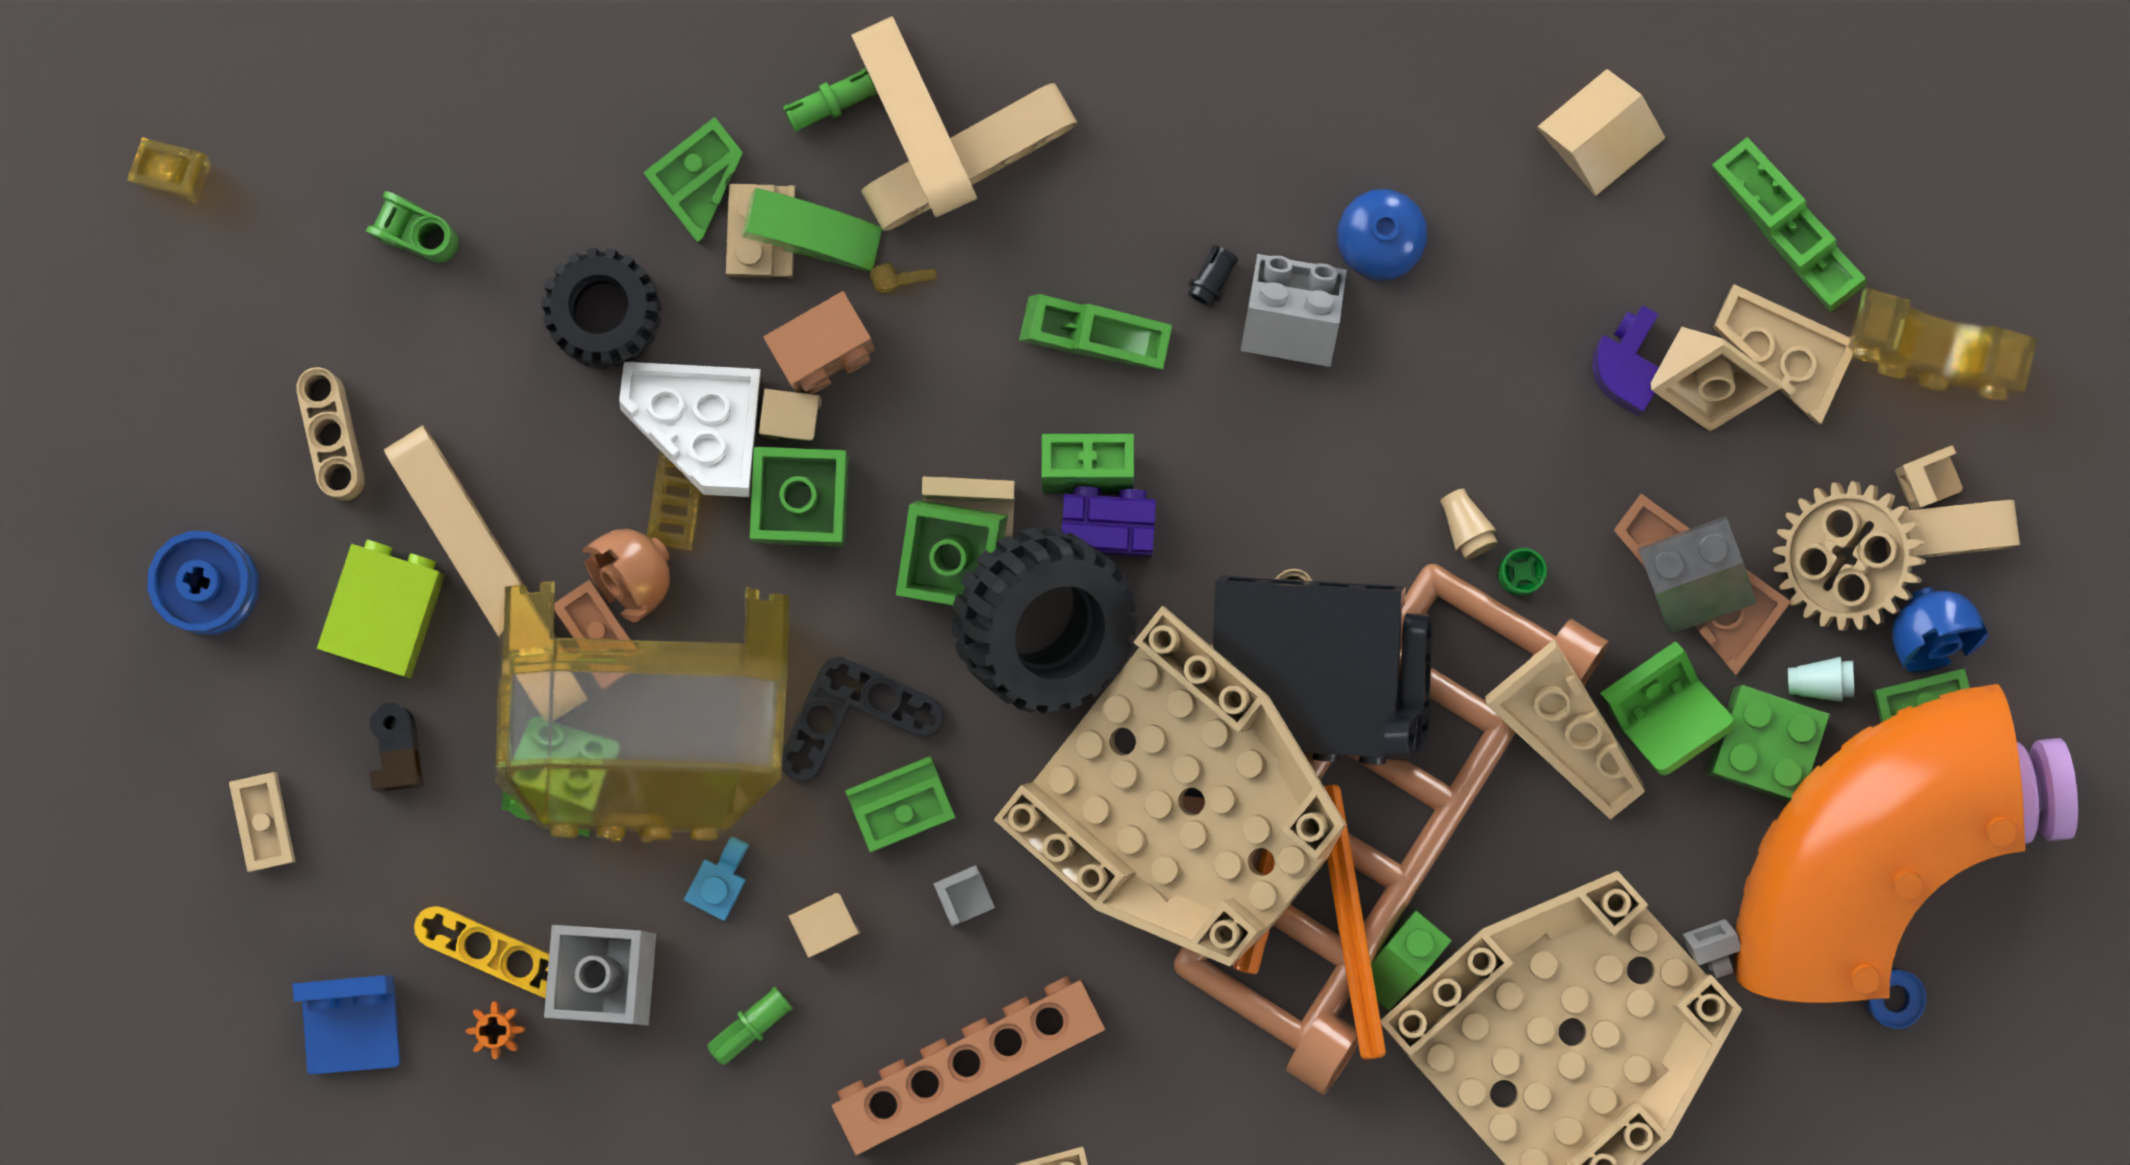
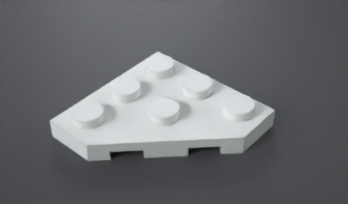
M624 362L619 399L620 410L703 495L750 497L761 387V369Z

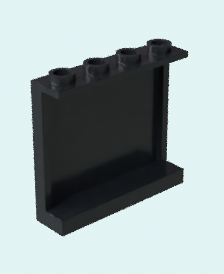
M1221 576L1215 581L1213 649L1270 697L1302 752L1313 753L1312 759L1317 761H1340V755L1359 756V763L1372 765L1386 764L1384 732L1388 717L1395 713L1398 707L1402 608L1405 605L1406 586Z

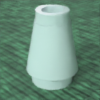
M1841 657L1788 668L1789 695L1843 702V698L1854 697L1853 661H1841Z

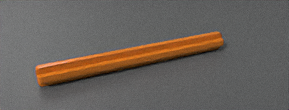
M1324 785L1325 790L1346 823L1331 854L1327 858L1359 1051L1362 1059H1377L1385 1056L1386 1050L1342 793L1338 785Z

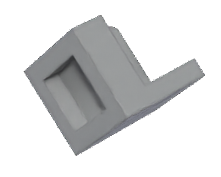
M977 865L934 883L951 926L960 924L995 908Z

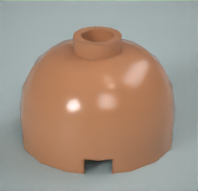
M628 528L617 529L595 539L583 548V553H590L591 555L584 561V564L594 585L609 604L614 602L616 597L620 604L626 608L619 613L625 619L637 622L652 612L664 600L670 584V571L666 563L670 560V556L665 546L657 538L650 540L638 531Z

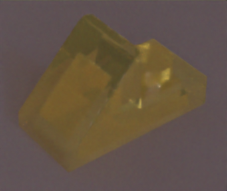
M142 138L127 180L139 186L169 193L191 204H196L211 162L207 155L202 152Z

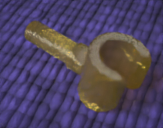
M891 262L873 268L870 273L875 289L882 294L890 293L901 285H908V283L937 279L935 268L903 272L897 275Z

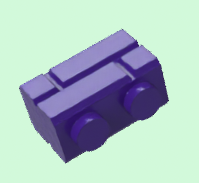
M1076 486L1074 487V494H1064L1062 532L1065 534L1072 533L1082 538L1102 554L1152 557L1156 499H1147V491L1120 489L1119 497L1101 496V488Z

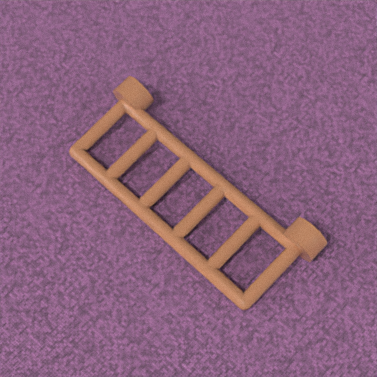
M1428 564L1420 571L1405 595V605L1402 608L1399 680L1401 681L1402 634L1406 613L1426 614L1437 596L1533 654L1532 657L1555 639L1584 687L1603 658L1609 641L1573 619H1570L1558 635L1555 636L1442 566ZM1432 667L1430 699L1484 733L1450 786L1409 761L1386 759V764L1380 765L1360 763L1434 809L1433 814L1401 864L1348 832L1354 868L1385 887V890L1364 921L1371 963L1516 734L1511 727L1487 706L1484 699ZM1305 753V757L1321 781L1332 762L1313 760V753ZM1347 755L1358 762L1359 756ZM1259 848L1253 855V865L1257 871L1264 848ZM1291 904L1273 925L1281 932L1336 966L1302 1021L1208 962V957L1182 947L1174 960L1176 973L1293 1048L1295 1052L1287 1065L1286 1072L1324 1096L1336 1082L1358 1046L1356 1028L1338 1017L1350 997L1340 935Z

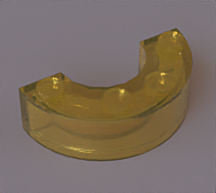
M1866 288L1862 291L1848 347L1853 351V357L1879 364L1878 373L1894 378H1904L1905 374L1920 377L1919 385L1940 391H1946L1947 384L1979 390L1980 395L1996 400H2006L2007 393L2025 392L2038 339L1997 326H1974L1936 318L1910 307V300L1871 288Z

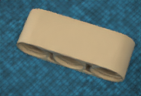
M321 367L310 368L301 374L296 388L316 481L319 488L328 496L339 501H350L362 492L365 485V477L345 388L342 381L330 371ZM320 379L329 380L331 384L329 396L323 401H313L310 393L312 385ZM330 423L339 424L341 428L340 439L336 444L324 446L320 440L322 429ZM340 467H347L351 473L349 485L345 489L334 490L330 484L332 473Z
M2014 500L1908 510L1902 519L1904 523L1918 522L1919 527L1909 534L1911 539L1925 542V545L1913 550V556L1919 558L2020 546ZM1885 538L1887 558H1889L1891 554V546Z

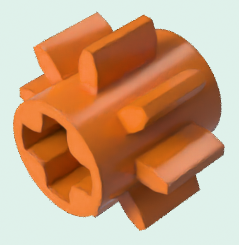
M493 1001L490 1006V1014H485L479 1009L473 1011L474 1016L479 1021L476 1027L468 1028L465 1031L470 1035L476 1034L479 1042L473 1049L475 1053L488 1047L491 1048L492 1058L499 1059L502 1046H506L511 1051L519 1049L513 1038L516 1033L526 1031V1027L515 1025L513 1018L518 1012L517 1008L508 1010L505 1014L500 1012L499 1001ZM494 1017H497L498 1025L506 1026L507 1030L505 1035L498 1037L497 1043H494L493 1035L486 1034L485 1027L493 1024Z

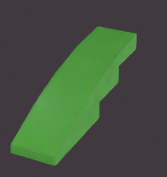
M1748 137L1712 164L1713 170L1740 206L1830 313L1866 286V278L1836 246V239L1810 212L1804 197Z

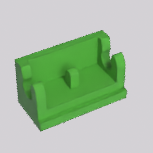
M1042 434V493H1074V487L1076 486L1101 488V493H1119L1120 489H1134V434Z

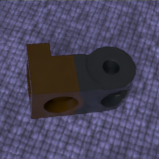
M396 703L380 705L374 710L370 718V727L372 733L379 739L382 770L369 772L371 789L379 793L423 787L414 716L408 709Z

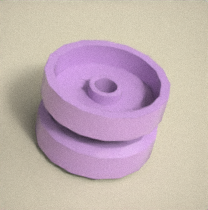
M2061 738L2037 740L2033 743L2030 753H2028L2025 747L2020 742H2017L2023 790L2025 844L2033 841L2037 830L2047 842L2072 839L2075 837L2078 824V793L2075 771L2066 743Z

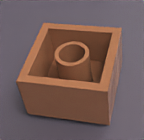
M844 291L763 336L796 393L805 391L806 394L813 395L831 384L829 379L831 375L842 369H845L847 374L858 370L871 361L868 355L875 351L871 337Z

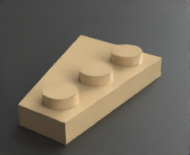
M1735 284L1730 288L1712 327L1728 343L1778 378L1782 386L1779 390L1817 426L1822 424L1859 343L1850 337Z

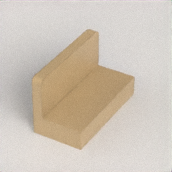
M923 476V500L1008 515L1005 537L1008 535L1013 536L1015 481Z

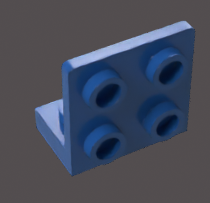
M394 974L292 983L294 1002L302 1001L306 1062L309 1074L393 1068L400 1065Z

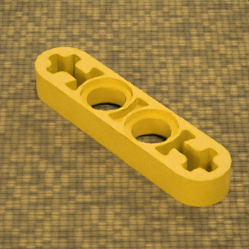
M428 907L417 916L414 925L415 935L425 946L546 999L547 980L541 979L540 988L534 986L532 982L541 972L543 959L549 961L548 952L445 907ZM441 914L444 916L442 924L454 931H458L459 922L466 925V928L458 936L456 951L449 948V945L454 940L453 938L446 935H437L432 940L429 937L431 930L425 926L427 919H436ZM475 932L484 933L491 941L490 952L482 959L471 957L466 950V941ZM519 950L530 954L533 960L532 971L522 978L515 977L508 969L509 957Z

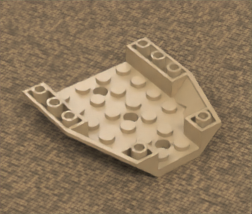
M1161 606L1134 641L1139 648L1036 779L1031 783L1022 784L995 817L994 821L1095 910L1230 967L1275 924L1331 854L1346 823L1270 697L1166 607ZM1121 728L1129 729L1136 739L1135 748L1129 754L1120 752L1115 745V735ZM1189 788L1198 789L1205 798L1204 808L1199 814L1189 812L1184 806V794ZM1259 848L1269 850L1274 857L1275 865L1269 874L1258 872L1253 865V855Z
M1619 871L1610 873L1481 929L1381 1019V1025L1403 1052L1504 1165H1642L1672 1137L1742 1011V1008L1712 975L1706 974L1646 908L1648 906L1646 901ZM1636 957L1646 958L1652 966L1650 979L1642 984L1634 983L1627 974L1629 962ZM1570 1018L1579 1020L1584 1027V1036L1576 1045H1566L1559 1037L1560 1025ZM1500 1080L1510 1081L1516 1090L1515 1100L1506 1107L1496 1106L1490 1097L1492 1086Z

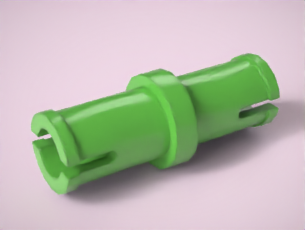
M864 68L860 72L830 86L827 82L819 85V91L789 105L786 104L783 106V109L791 127L796 133L800 129L830 115L833 119L841 116V110L871 96H876L877 91L867 70Z

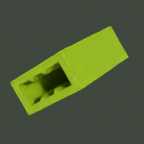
M366 540L364 547L351 544L317 649L411 679L445 574L434 570L436 561L410 553L408 561L390 556L393 548L378 542Z

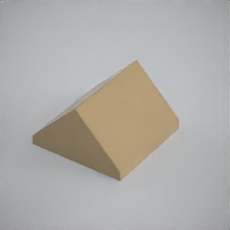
M1608 69L1537 127L1595 197L1666 138L1642 94Z
M1685 327L1680 328L1651 381V390L1710 432L1782 388L1781 381L1723 338Z

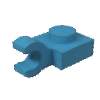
M733 836L730 837L718 864L704 859L684 901L726 921L747 879L735 874L750 844Z

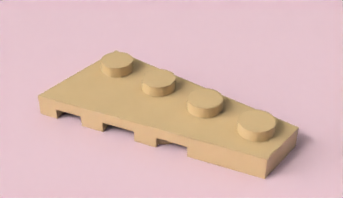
M1555 639L1485 696L1487 706L1610 820L1645 792L1641 778Z

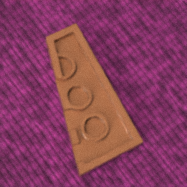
M1640 493L1614 531L1643 564L1638 550L1639 547L1689 530L1690 528ZM1747 569L1748 578L1757 603L1695 625L1697 630L1735 675L1738 674L1791 602Z

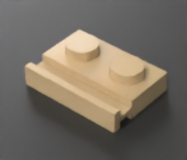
M729 184L727 277L793 278L794 253L783 251V247L741 236L751 193L755 188L796 198V187L792 185Z

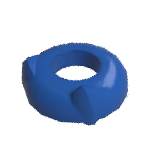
M1892 968L1890 987L1899 985L1903 988L1906 995L1904 1005L1896 1011H1889L1885 1007L1883 999L1866 1000L1865 1008L1881 1025L1892 1029H1904L1915 1024L1922 1016L1926 1006V991L1922 982L1913 973Z

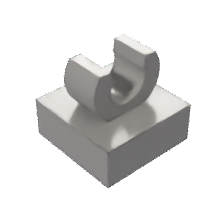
M1726 919L1682 934L1687 951L1698 966L1707 963L1708 969L1713 971L1715 978L1733 973L1728 955L1739 952L1741 944L1738 934Z

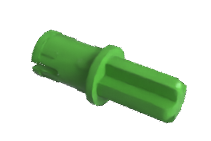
M774 986L768 994L745 1013L741 1010L737 1013L739 1018L708 1043L709 1052L722 1065L727 1064L756 1038L761 1041L763 1039L761 1034L788 1011L793 1010V1007Z

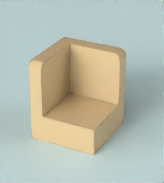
M764 389L759 427L760 437L780 441V437L812 441L815 437L818 409H821L822 400L820 396Z
M1953 445L1895 469L1911 510H1918L1963 490V486L1950 458L1956 454Z
M838 893L789 915L808 958L860 934L841 895Z

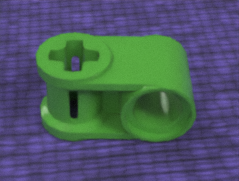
M388 191L384 192L382 198L385 200V203L374 225H368L365 231L367 234L395 248L405 249L430 262H446L455 255L459 245L458 236L447 222L423 210L407 199ZM434 229L443 230L444 240L442 244L435 249H426L424 241L427 234Z

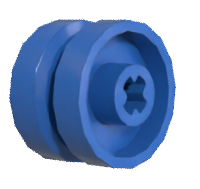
M188 531L170 538L155 553L148 569L147 590L154 609L168 623L198 635H220L237 628L251 615L259 598L260 576L253 558L239 544L209 531ZM203 577L210 579L208 589L201 588L200 590L199 583Z

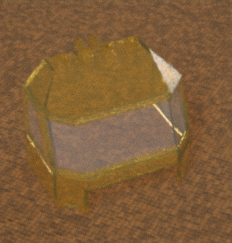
M555 581L540 582V592L527 593V586L524 585L505 586L500 604L495 782L539 828L551 829L550 836L578 837L579 829L597 830L598 838L612 839V842H622L623 838H625V831H638L640 842L650 843L652 839H672V832H690L691 840H718V833H726L781 780L788 671L789 595L769 594V601L759 599L760 590L746 587L744 644L553 638Z

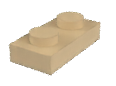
M277 772L229 782L247 872L296 862Z

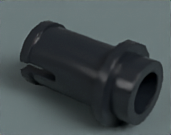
M1213 245L1197 278L1190 279L1188 284L1191 288L1188 295L1197 302L1209 307L1213 305L1214 301H1220L1222 298L1220 290L1233 266L1237 263L1238 257L1223 247L1219 248V246Z

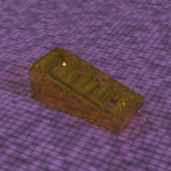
M660 451L647 537L650 540L657 538L666 547L692 551L702 493L689 479L668 476L669 468L677 467ZM666 486L689 489V498L665 494ZM663 504L688 508L687 515L680 516L662 513ZM660 522L685 526L684 535L659 531Z

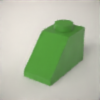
M1417 911L1410 912L1380 948L1371 963L1377 1002L1388 1011L1425 974L1452 941Z

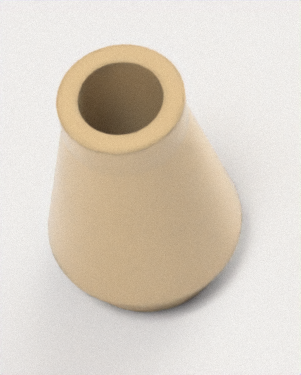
M1464 488L1451 492L1441 499L1440 502L1446 513L1456 552H1462L1465 560L1476 558L1490 551L1498 544L1494 536L1497 530L1470 499Z

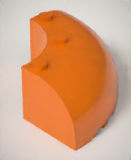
M1999 684L1957 690L1940 695L1939 699L1923 703L1914 708L1909 706L1897 711V715L1892 716L1873 728L1869 726L1841 745L1842 749L1828 759L1821 767L1818 765L1801 782L1791 795L1792 799L1783 809L1778 819H1774L1758 848L1759 854L1750 875L1746 878L1743 889L1744 896L1735 929L1741 946L1740 951L1734 953V974L1742 987L1761 996L1804 1003H1833L1890 998V977L1897 946L1907 925L1925 900L1953 876L1975 864L1997 856L2026 851L2023 790L2018 747L2009 705Z

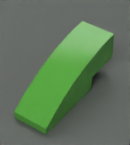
M755 188L751 193L741 237L783 247V251L872 272L882 228L862 219L811 202Z
M1037 294L1028 296L1019 341L1103 360L1162 370L1164 368L1172 325L1092 304L1081 305Z

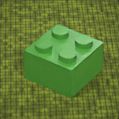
M754 447L750 540L756 544L845 547L849 467L847 451Z
M917 500L910 504L896 596L954 605L956 594H963L965 586L961 581L966 572L970 571L973 573L980 564L976 559L985 550L989 553L995 551L998 548L996 542L1005 537L1008 515L925 500Z
M1744 685L1736 686L1733 688L1726 709L1733 716L1736 727L1715 743L1706 775L1790 802L1793 792L1812 771L1830 714Z

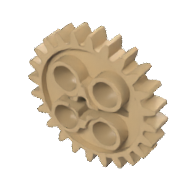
M1851 481L1847 494H1845L1841 484L1834 482L1831 484V496L1829 497L1821 488L1814 489L1816 503L1812 504L1810 501L1800 498L1798 503L1803 513L1801 515L1786 513V518L1793 524L1792 529L1777 530V534L1786 539L1787 543L1786 546L1773 548L1774 553L1785 556V562L1774 567V571L1788 573L1789 576L1779 587L1781 590L1795 589L1796 593L1790 600L1791 606H1797L1804 602L1807 603L1803 617L1812 618L1818 612H1821L1820 626L1828 627L1835 617H1837L1838 629L1847 631L1851 618H1853L1858 630L1867 628V616H1870L1876 624L1885 623L1883 609L1892 614H1899L1901 611L1895 600L1898 597L1912 600V594L1905 588L1907 582L1921 583L1922 581L1920 577L1911 571L1912 566L1924 565L1926 562L1922 558L1913 556V550L1925 545V542L1911 539L1909 535L1919 527L1918 522L1904 523L1902 521L1909 510L1907 506H1900L1894 510L1891 509L1895 495L1887 493L1880 500H1877L1878 486L1870 485L1865 493L1861 495L1860 483ZM1846 511L1853 519V528L1848 535L1841 537L1834 530V520L1839 513ZM1871 521L1874 524L1873 529L1856 546L1863 534L1865 525ZM1883 537L1890 543L1891 554L1885 562L1878 563L1872 557L1871 547L1876 539ZM1856 546L1853 551V556L1858 559L1856 564H1845L1838 572L1839 574L1833 583V587L1827 591L1825 583L1845 562V557L1841 554L1842 548H1853ZM1819 549L1826 555L1827 565L1822 573L1815 575L1809 570L1808 558L1814 550ZM1854 575L1859 576L1865 585L1863 596L1856 601L1850 600L1845 592L1847 580Z

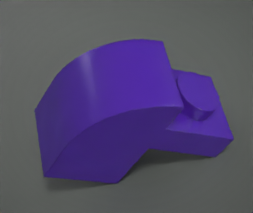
M1644 305L1635 315L1630 312L1625 314L1614 333L1615 336L1620 338L1619 343L1605 335L1600 338L1592 359L1594 378L1600 390L1611 401L1636 416L1644 412L1655 394L1651 390V381L1659 369L1656 365L1636 354L1659 315Z

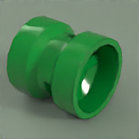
M1519 548L1511 551L1501 560L1497 570L1500 586L1505 592L1513 596L1523 597L1532 594L1543 585L1547 577V566L1544 558L1537 551L1530 548Z

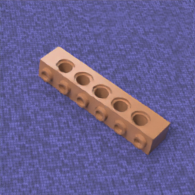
M1065 976L1044 987L1047 994L1046 997L1031 1004L1026 996L1002 1008L1006 1017L990 1025L986 1017L962 1028L961 1031L965 1038L949 1046L945 1038H942L920 1050L923 1059L909 1066H906L904 1060L901 1059L878 1071L882 1078L881 1080L867 1087L864 1086L862 1080H859L837 1091L840 1100L831 1106L855 1155L1104 1031L1105 1027L1081 979L1072 983L1069 976ZM1044 1008H1055L1061 1013L1063 1026L1057 1033L1045 1034L1038 1029L1036 1017ZM1002 1029H1013L1021 1036L1022 1045L1017 1053L1005 1055L997 1050L995 1037ZM964 1049L974 1051L980 1058V1068L971 1076L961 1075L954 1067L955 1055ZM928 1070L937 1076L939 1087L934 1095L924 1097L915 1092L912 1081L917 1072ZM887 1091L896 1098L897 1110L892 1116L880 1117L872 1110L871 1101L877 1092Z

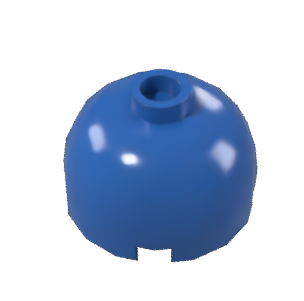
M1373 189L1355 197L1344 209L1337 227V247L1345 264L1354 269L1358 274L1364 275L1365 278L1373 281L1394 280L1409 273L1421 259L1428 241L1427 223L1420 207L1407 195L1392 189Z
M1930 587L1914 592L1912 600H1908L1909 603L1900 609L1901 612L1897 615L1892 625V640L1902 667L1906 666L1907 671L1911 673L1928 672L1950 665L1952 663L1946 656L1962 649L1966 657L1983 645L1989 636L1980 613L1969 599L1959 593L1947 590L1934 591Z

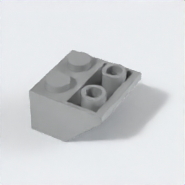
M1257 254L1240 351L1331 367L1340 324L1347 270L1334 268L1328 264H1312L1289 260L1283 256Z

